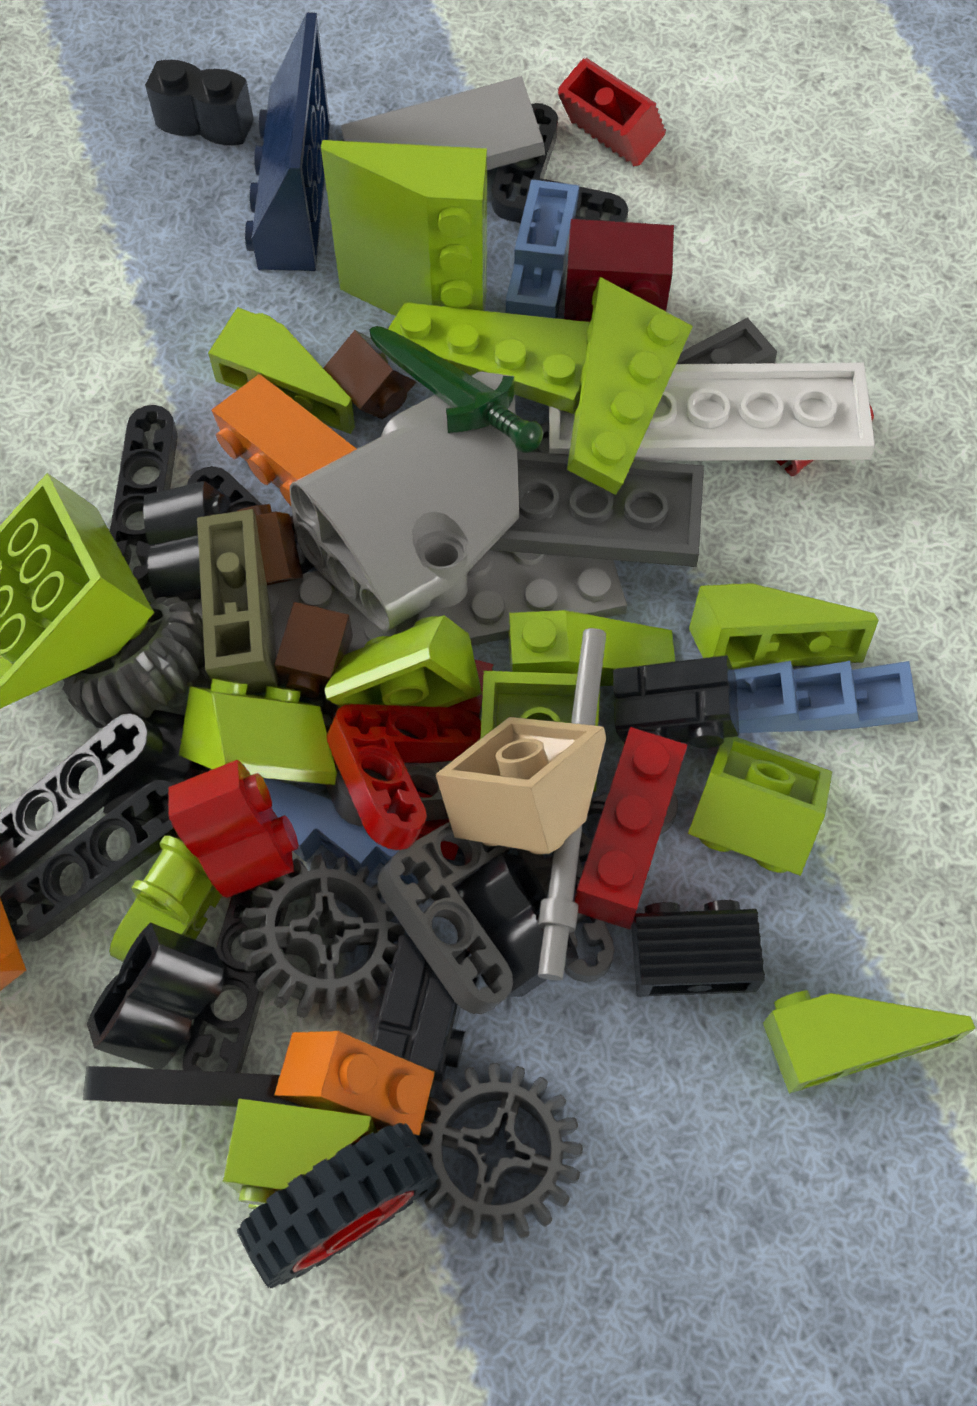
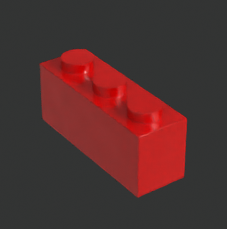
M630 727L577 888L575 903L578 904V913L630 930L687 744Z

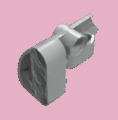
M481 371L472 375V377L493 390L500 385L503 376H510ZM436 395L394 416L385 426L381 437L290 485L295 535L303 554L377 628L385 632L429 606L443 608L451 607L461 602L467 593V573L519 519L517 449L511 438L492 425L476 430L448 433L446 408L452 407ZM515 395L511 405L508 408V410H510L514 414H516Z

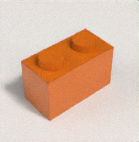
M340 1031L292 1032L274 1096L305 1108L371 1116L378 1132L390 1125L393 1127L397 1123H406L414 1135H420L421 1124L423 1123L435 1072Z

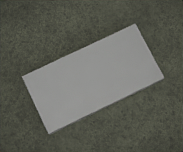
M522 76L341 125L344 141L487 148V170L545 154L543 139Z

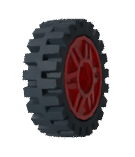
M397 1123L393 1127L390 1125L382 1128L376 1134L371 1133L361 1138L354 1146L349 1144L342 1148L329 1160L325 1158L312 1166L313 1170L307 1174H300L290 1181L287 1188L272 1194L266 1199L267 1203L256 1207L250 1213V1217L241 1222L237 1233L248 1257L267 1288H275L279 1284L288 1283L293 1278L306 1274L313 1267H318L329 1261L335 1254L342 1253L359 1239H363L374 1232L373 1230L389 1222L395 1217V1214L408 1208L414 1203V1200L428 1191L427 1189L435 1184L438 1175L423 1147L406 1123Z

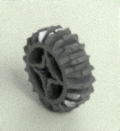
M160 597L152 603L148 601L154 614L148 619L144 630L136 638L129 640L116 655L63 679L64 686L62 689L69 697L68 701L85 720L91 722L96 728H102L123 714H134L139 717L150 718L154 710L161 706H168L170 699L177 694L184 693V687L190 681L198 678V669L205 666L203 620L196 610L193 611L187 602H182L179 597L168 599Z
M322 854L315 855L311 862L310 871L307 870L298 858L294 859V872L289 873L288 876L284 875L268 881L269 888L258 886L254 889L251 900L256 907L246 908L241 919L251 929L241 933L239 945L248 950H255L246 957L244 967L246 971L265 970L258 979L256 988L258 991L264 992L275 984L280 989L274 1001V1005L277 1008H283L290 996L300 1000L297 1007V1015L300 1018L307 1017L313 1003H319L320 1015L324 1020H330L334 1016L336 1001H338L342 1010L347 1015L356 1013L359 1008V997L364 1001L373 1003L380 995L377 984L387 985L389 973L393 971L390 965L393 962L395 951L399 948L394 942L398 941L399 936L405 934V929L401 924L390 922L395 917V914L387 903H381L382 895L378 888V883L371 888L365 883L370 873L368 866L360 868L356 875L353 876L346 872L348 861L345 856L338 858L333 869H327L326 860ZM307 896L311 897V904L307 910L306 918L291 920L288 926L275 927V918L282 908L297 899ZM335 899L349 906L359 917H350L343 914L336 906ZM319 919L320 928H323L325 937L333 938L327 951L326 945H322L321 936L313 934ZM358 945H368V956L365 965L348 976L336 979L335 968L339 963V954L353 952ZM280 949H283L284 955H297L305 959L310 966L312 977L293 967L283 956Z
M491 1063L488 1070L489 1082L479 1084L476 1070L473 1067H469L464 1071L468 1089L463 1092L459 1090L456 1083L451 1079H446L442 1083L443 1091L450 1100L447 1105H444L436 1098H428L426 1110L437 1118V1121L432 1123L423 1120L419 1136L430 1139V1144H421L438 1175L436 1180L438 1187L428 1194L424 1202L429 1210L438 1208L446 1200L452 1204L443 1218V1224L449 1229L457 1224L462 1213L469 1216L470 1220L466 1230L468 1239H477L480 1233L481 1221L492 1222L491 1236L493 1243L503 1242V1222L507 1221L514 1222L516 1234L520 1239H524L529 1236V1225L525 1215L532 1212L538 1223L546 1227L552 1222V1216L543 1202L548 1198L555 1205L564 1208L570 1200L568 1194L555 1184L557 1180L566 1183H577L579 1180L580 1172L577 1169L562 1164L563 1159H574L582 1155V1144L562 1142L563 1136L577 1130L578 1122L575 1117H567L559 1121L555 1120L554 1116L564 1108L566 1099L563 1095L559 1094L544 1104L540 1098L544 1095L548 1085V1081L545 1078L539 1077L535 1080L530 1091L522 1088L525 1076V1069L523 1067L516 1066L512 1072L511 1083L500 1082V1065L498 1063ZM501 1101L493 1121L486 1127L481 1129L463 1127L462 1130L451 1127L455 1120L469 1108L484 1102ZM519 1107L530 1113L540 1124L548 1142L549 1157L536 1154L535 1149L522 1144L516 1137L514 1126ZM507 1122L504 1139L508 1140L506 1142V1150L514 1149L515 1156L512 1159L501 1158L498 1167L493 1169L490 1181L485 1183L488 1173V1165L485 1164L486 1153L478 1154L477 1146L480 1147L481 1144L491 1145L495 1136H499L502 1123ZM444 1146L458 1150V1154L472 1159L476 1164L478 1176L472 1199L463 1194L450 1180L443 1164ZM512 1173L529 1175L531 1173L544 1177L540 1184L524 1198L509 1204L491 1205L500 1180L506 1175Z

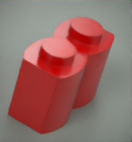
M237 759L169 787V818L187 849L199 859L209 880L222 896L228 898L294 872L292 851L298 850L299 847L295 830L286 815L277 817L272 810L270 792L259 773L250 775L246 767Z

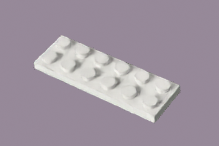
M864 363L676 364L634 460H871L875 442ZM549 406V453L569 455L575 412L572 414Z

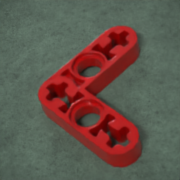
M348 704L338 709L326 735L327 743L365 831L372 840L383 847L393 850L408 849L414 844L425 823L427 814L404 763L453 761L480 740L481 720L464 709L454 707ZM397 729H402L407 732H410L418 739L410 738L401 733ZM363 769L378 772L388 781L373 778L364 772Z

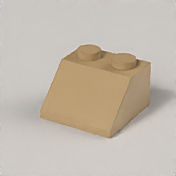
M508 717L435 774L454 837L482 842L487 846L500 845L529 850L533 854H550L559 849L564 841L586 822L607 738L604 727Z

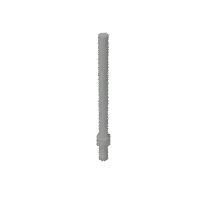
M588 628L583 631L571 720L573 724L595 726L606 633L600 629ZM582 825L564 841L559 849L554 851L548 898L541 900L538 926L544 929L538 977L547 980H563L569 933L576 930L578 904L573 902Z

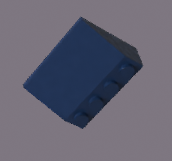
M307 12L271 84L267 109H260L259 133L260 138L263 139V145H256L254 152L255 172L259 176L258 183L252 182L250 185L251 212L255 214L254 221H246L245 225L247 251H254L258 270L316 271L325 184L321 145L322 140H329L330 115L317 13Z

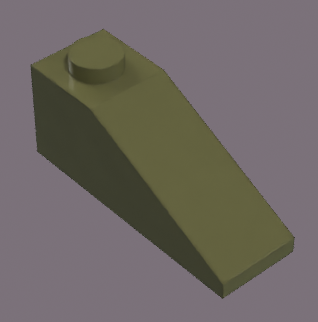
M253 509L198 517L205 670L211 680L216 678L247 683L246 693L248 694L265 692L266 686L279 687L278 674L274 665L277 658L276 641L256 515Z

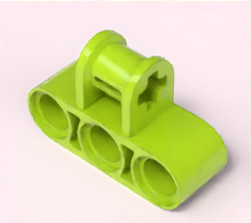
M168 835L163 837L159 843L162 852L144 880H136L131 887L132 892L137 898L113 936L109 950L112 957L123 962L132 944L149 923H154L196 940L208 921V918L204 917L206 911L210 906L216 908L222 898V895L206 875L199 859L187 849L180 837L174 838Z

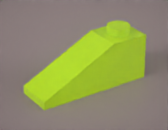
M237 307L208 352L215 381L238 390L258 374H261L324 424L351 434L355 428L352 399L283 324L278 323L266 314H255Z
M753 583L702 585L698 591L689 630L703 658L728 655L734 670L791 661L792 667L827 665L850 661V663H863L879 619L873 612Z
M567 610L509 613L510 672L578 674L583 631L588 628L600 629L606 633L600 686H614L613 671L618 668L675 662L672 630Z
M808 990L795 992L774 1002L776 1010H773L763 1022L789 1094L959 1041L976 1029L971 1016L834 993L811 998Z

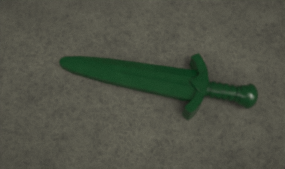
M374 326L369 329L371 340L386 356L452 407L446 408L448 433L476 430L492 425L511 438L519 452L529 453L540 445L543 438V430L540 424L535 421L523 420L508 410L515 395L513 376H503L500 385L493 390L421 345L392 330L381 326Z

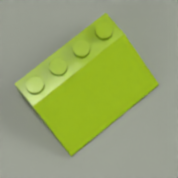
M322 140L321 152L340 290L394 316L397 315L405 302L485 311L487 295V148Z
M49 473L45 474L0 525V709L116 655L129 640L136 638L144 630L148 619L154 614L97 507Z

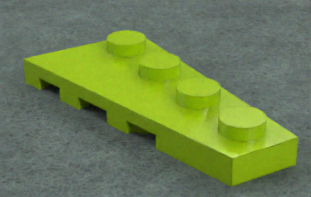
M600 277L597 287L593 292L591 304L594 305L592 320L588 325L586 361L581 371L579 387L582 388L579 406L575 411L567 470L616 495L625 481L693 326Z
M405 302L388 328L421 345L470 376L480 371L514 376V389L517 396L574 414L579 404L582 388L579 385L581 371L586 361L588 347L586 338L590 322Z

